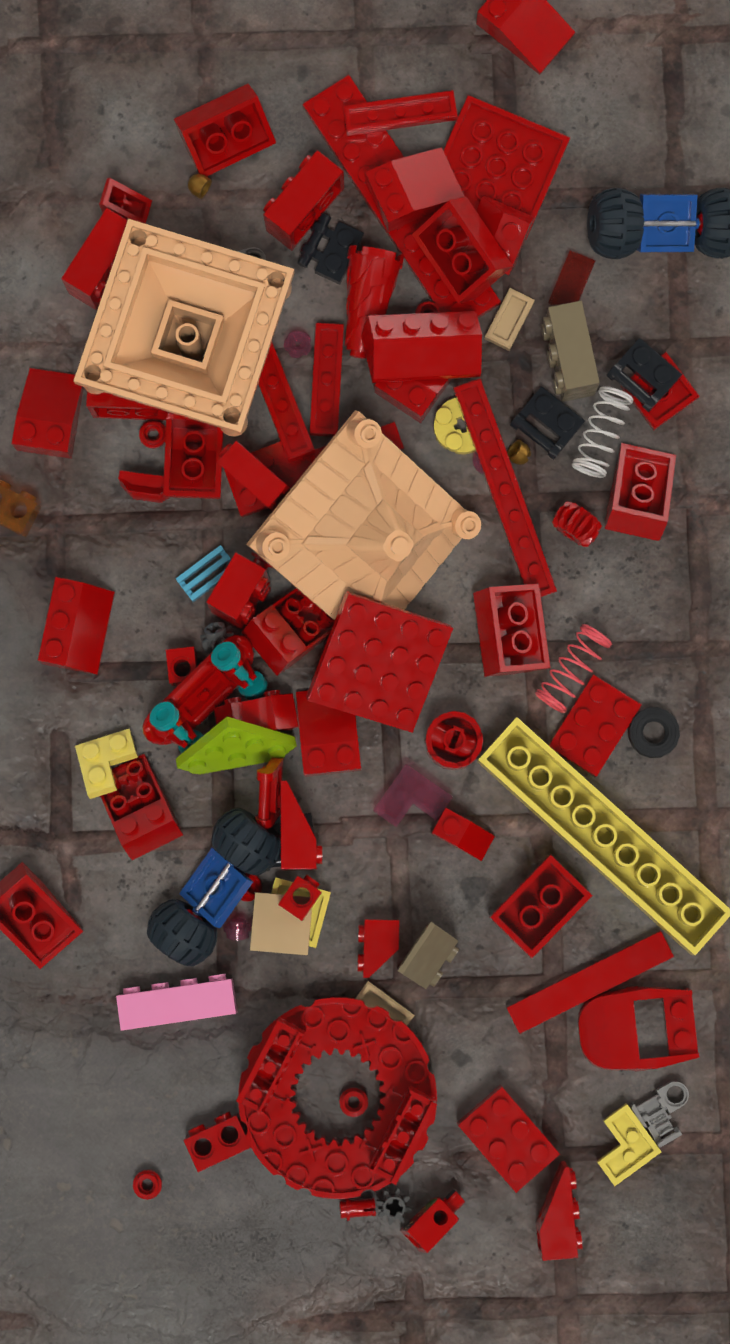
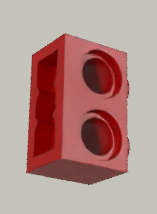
M229 1111L214 1118L216 1124L205 1128L204 1124L188 1130L189 1136L183 1141L197 1172L251 1148L245 1136L247 1131L240 1119L239 1113L232 1116ZM226 1126L235 1127L238 1131V1138L235 1141H227L222 1134L223 1128ZM201 1138L209 1140L212 1145L211 1151L206 1154L200 1153L196 1148L197 1140Z

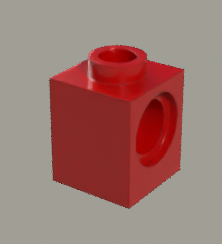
M194 646L166 650L169 684L177 687L188 676H178L176 674L177 665L181 662L189 663L191 666L190 674L198 666L197 652Z
M305 875L303 879L297 876L278 905L303 921L322 894L318 890L320 883L308 875ZM298 888H306L310 892V900L304 905L297 904L294 901L293 895Z

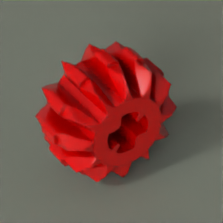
M565 502L562 507L560 506L552 521L557 531L583 547H588L594 542L602 527L601 523L591 512L572 502Z

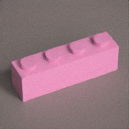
M226 974L208 976L209 982L198 983L197 978L180 980V986L169 987L168 982L151 984L152 990L142 992L140 991V986L124 988L123 994L116 996L120 1029L122 1031L236 1014L238 1011L233 978L226 979Z

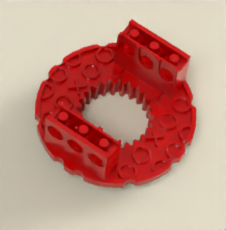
M347 997L321 998L315 1000L311 1006L307 1007L298 1005L274 1020L262 1032V1041L258 1045H253L247 1056L249 1065L241 1073L239 1093L236 1100L239 1105L240 1119L247 1125L248 1131L245 1136L260 1162L273 1175L283 1176L286 1184L296 1190L308 1189L312 1196L346 1199L359 1197L367 1189L377 1191L391 1183L396 1185L400 1176L414 1163V1154L419 1150H423L429 1139L427 1129L430 1125L434 1124L437 1108L436 1080L434 1074L427 1067L429 1057L413 1031L403 1021L393 1020L389 1016V1011L380 1006L368 1007L364 1004L363 1000ZM334 1049H338L340 1055H343L346 1050H350L351 1057H355L359 1053L361 1054L362 1063L369 1060L371 1062L369 1069L371 1071L378 1070L375 1076L376 1080L383 1081L379 1086V1091L386 1093V1095L380 1097V1103L384 1107L377 1110L380 1119H372L373 1128L365 1127L364 1136L356 1133L354 1141L344 1137L342 1143H339L336 1137H333L330 1142H326L325 1135L316 1138L314 1129L307 1132L305 1130L306 1121H298L301 1113L293 1111L297 1106V1101L291 1099L297 1093V1090L292 1087V1085L299 1082L296 1074H303L305 1070L302 1064L311 1065L312 1056L320 1059L322 1051L332 1055Z

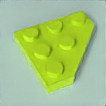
M226 717L176 758V765L178 769L189 771L192 774H206L266 763L272 757H285L286 754L297 747L296 739L288 734Z

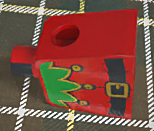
M452 1190L443 1200L439 1197H434L400 1231L419 1252L428 1253L459 1221V1218L454 1213L465 1201L455 1190ZM437 1211L441 1214V1221L438 1224L434 1221V1214Z

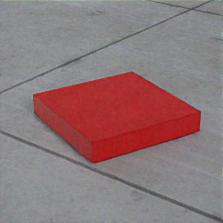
M667 352L661 356L677 369L682 376L650 412H647L642 407L644 404L622 385L620 386L624 392L632 396L634 406L653 431L700 397ZM636 374L631 377L649 395L652 396L655 393Z

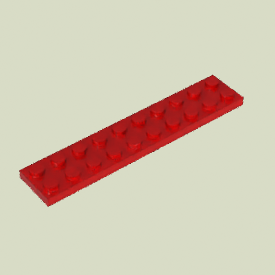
M349 75L303 103V109L399 253L404 256L405 262L430 300L439 306L440 312L476 311L477 317L480 318L499 306L501 301L491 286L475 300L457 303L412 236L435 212L388 232L365 183V172L404 156L386 130L347 136L343 106L367 102Z

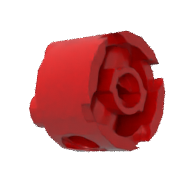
M458 711L443 713L435 718L427 729L425 740L427 754L435 764L443 769H465L475 761L481 752L483 735L476 720L468 714Z

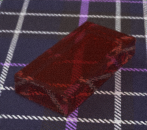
M570 250L548 303L557 306L579 301L596 260Z

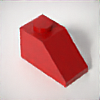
M447 808L444 809L431 833L480 861L483 860L495 837L475 823Z

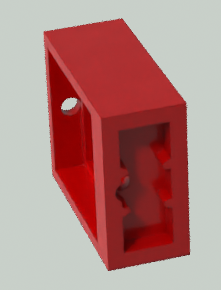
M237 441L233 445L229 443L220 452L219 456L221 458L217 463L272 511L291 490L288 485Z

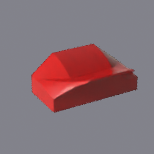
M119 470V483L133 499L162 503L170 498L163 497L164 476Z

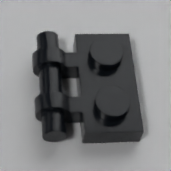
M322 213L318 222H314L311 228L312 234L307 244H303L300 250L301 256L297 263L307 268L311 260L317 262L315 274L340 285L348 270L349 258L347 256L349 246L357 245V252L364 233L342 222H338L333 231L327 227L331 217ZM322 238L329 241L323 253L317 250Z

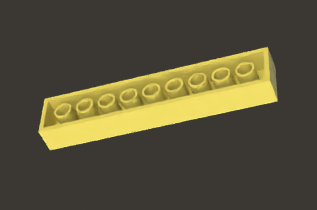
M516 717L478 759L477 762L690 955H696L730 917L729 907L519 718Z

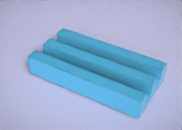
M220 545L178 576L176 581L192 602H194L217 585L224 571L193 593L191 589L225 563L229 564L231 558ZM217 556H222L220 560L188 584L184 582Z

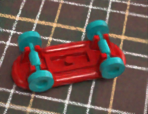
M234 635L217 645L213 652L147 715L142 726L146 739L158 745L175 743L182 754L204 736L200 731L193 729L201 724L214 711V708L218 707L237 686L239 692L246 699L254 700L260 698L267 690L268 683L260 672L254 671L252 668L254 651L251 642L242 635Z

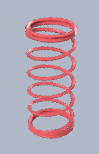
M582 624L580 627L582 632H576L578 641L585 648L574 644L567 645L569 653L577 661L567 657L558 658L560 665L569 674L556 669L550 670L551 677L559 686L542 682L541 687L544 691L537 689V692H535V695L540 700L560 713H565L567 708L546 690L544 684L552 686L573 698H576V696L562 685L552 672L560 673L584 685V682L567 669L561 659L568 660L591 673L593 672L571 651L570 647L583 650L602 660L600 656L580 639L578 634L588 636L605 648L612 646V642L606 636L587 624Z

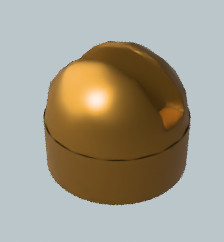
M195 174L189 178L188 189L194 196L202 199L210 189L212 180L205 175Z
M517 440L509 447L507 454L511 462L523 465L529 461L527 457L531 456V450L527 444Z

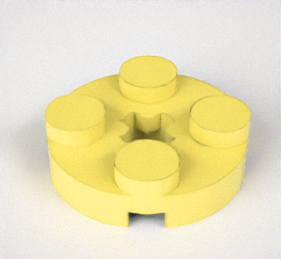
M457 399L448 400L438 409L435 416L434 434L438 443L446 450L448 449L460 455L475 452L467 427V432L462 433L460 429H454L458 419L464 421Z

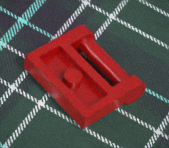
M272 757L266 766L257 770L259 808L255 819L265 829L271 828L281 813L283 758Z

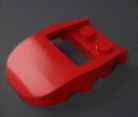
M631 986L613 992L601 993L587 1000L578 1016L580 1046L583 1055L597 1068L635 1072L658 1069L700 1058L692 990L690 988L682 990L668 989L667 987ZM662 998L668 1056L640 1059L634 1001Z

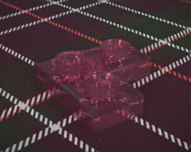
M406 764L373 811L397 827L412 805H415L431 818L437 820L453 797Z

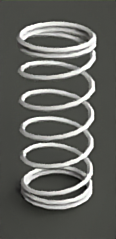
M606 386L600 387L598 391L605 401H598L593 405L595 411L600 415H593L588 418L590 425L595 429L583 432L585 439L590 443L578 446L579 452L586 458H576L572 463L574 469L598 478L606 477V470L587 461H592L605 467H609V464L589 457L580 448L582 446H592L610 453L615 451L594 443L585 434L587 432H599L615 439L620 437L617 434L601 430L591 422V419L605 418L624 425L625 422L606 416L596 408V405L611 404L622 410L629 411L630 408L625 405H631L634 400L628 393ZM606 392L619 395V396H621V397H623V398H625V399H620V398L614 397V396H612V395H610V394H607Z

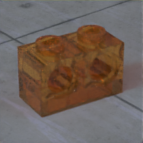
M0 479V494L2 495L0 502V525L26 538L41 507L35 502L37 499L35 496L25 491H21L18 494L10 490L12 487L10 484ZM18 506L27 507V513L22 518L14 517V510Z

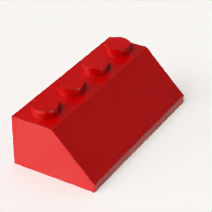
M476 311L371 315L367 317L361 339L372 383L481 376L482 331Z

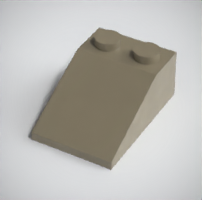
M429 921L397 968V971L427 989L429 984L435 987L443 975V972L439 969L445 960L451 963L459 951V948L456 947L458 940Z

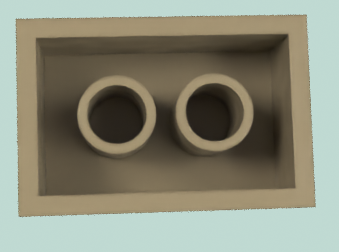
M582 301L548 307L546 317H543V324H541L543 340L549 341L547 360L549 367H554L555 378L552 379L555 395L560 394L562 402L595 396L600 382Z

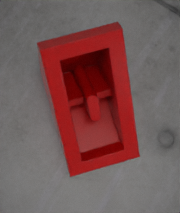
M107 178L99 206L102 213L108 208L126 220L131 219L146 224L153 200L111 178Z

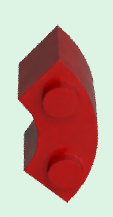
M280 690L264 692L263 698L241 701V697L224 700L225 705L214 708L216 724L226 717H231L278 732L299 727L293 693L281 694Z

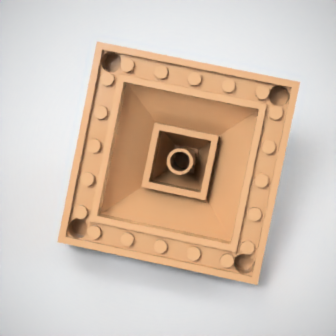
M128 219L74 378V383L83 386L91 394L110 393L219 427L228 436L242 435L248 425V412L284 302L291 294L294 269Z
M355 410L246 545L335 621L346 591L405 610L407 605L415 598L460 540L472 539L478 535L481 530V520L476 513L464 509L395 444L385 437L377 422L367 419L363 414Z

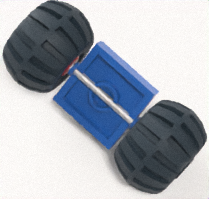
M610 188L595 195L590 203L587 216L588 239L592 250L602 257L621 259L636 251L694 252V245L699 252L708 257L718 259L730 257V189H711L699 197L695 194H640L639 199L637 195L629 190Z
M232 809L217 820L212 831L211 843L213 848L210 849L179 893L189 904L178 899H170L160 904L150 916L147 926V936L150 942L163 954L179 964L192 967L203 962L211 955L217 942L216 927H222L253 883L242 871L250 875H260L274 866L280 856V835L272 827L268 829L262 827L256 822V816L244 809Z

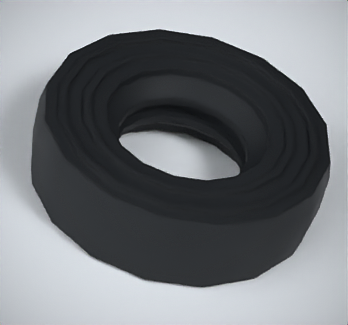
M659 707L646 708L638 712L632 719L628 728L629 741L633 749L640 755L648 758H661L671 753L677 746L680 737L679 725L676 718L669 711ZM658 722L663 726L665 736L661 742L652 744L644 738L643 729L647 723Z

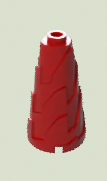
M357 245L349 246L347 256L349 262L347 271L348 293L345 346L346 350L350 351L351 357L366 359L361 339L365 322L368 316L386 315L390 298L396 287L399 271L402 269L404 256L402 254L396 256V252L362 246V251L357 250L356 253Z

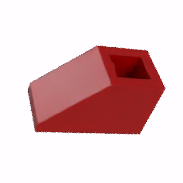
M365 919V925H359L358 942L364 943V954H358V971L363 972V978H369L399 950V920Z

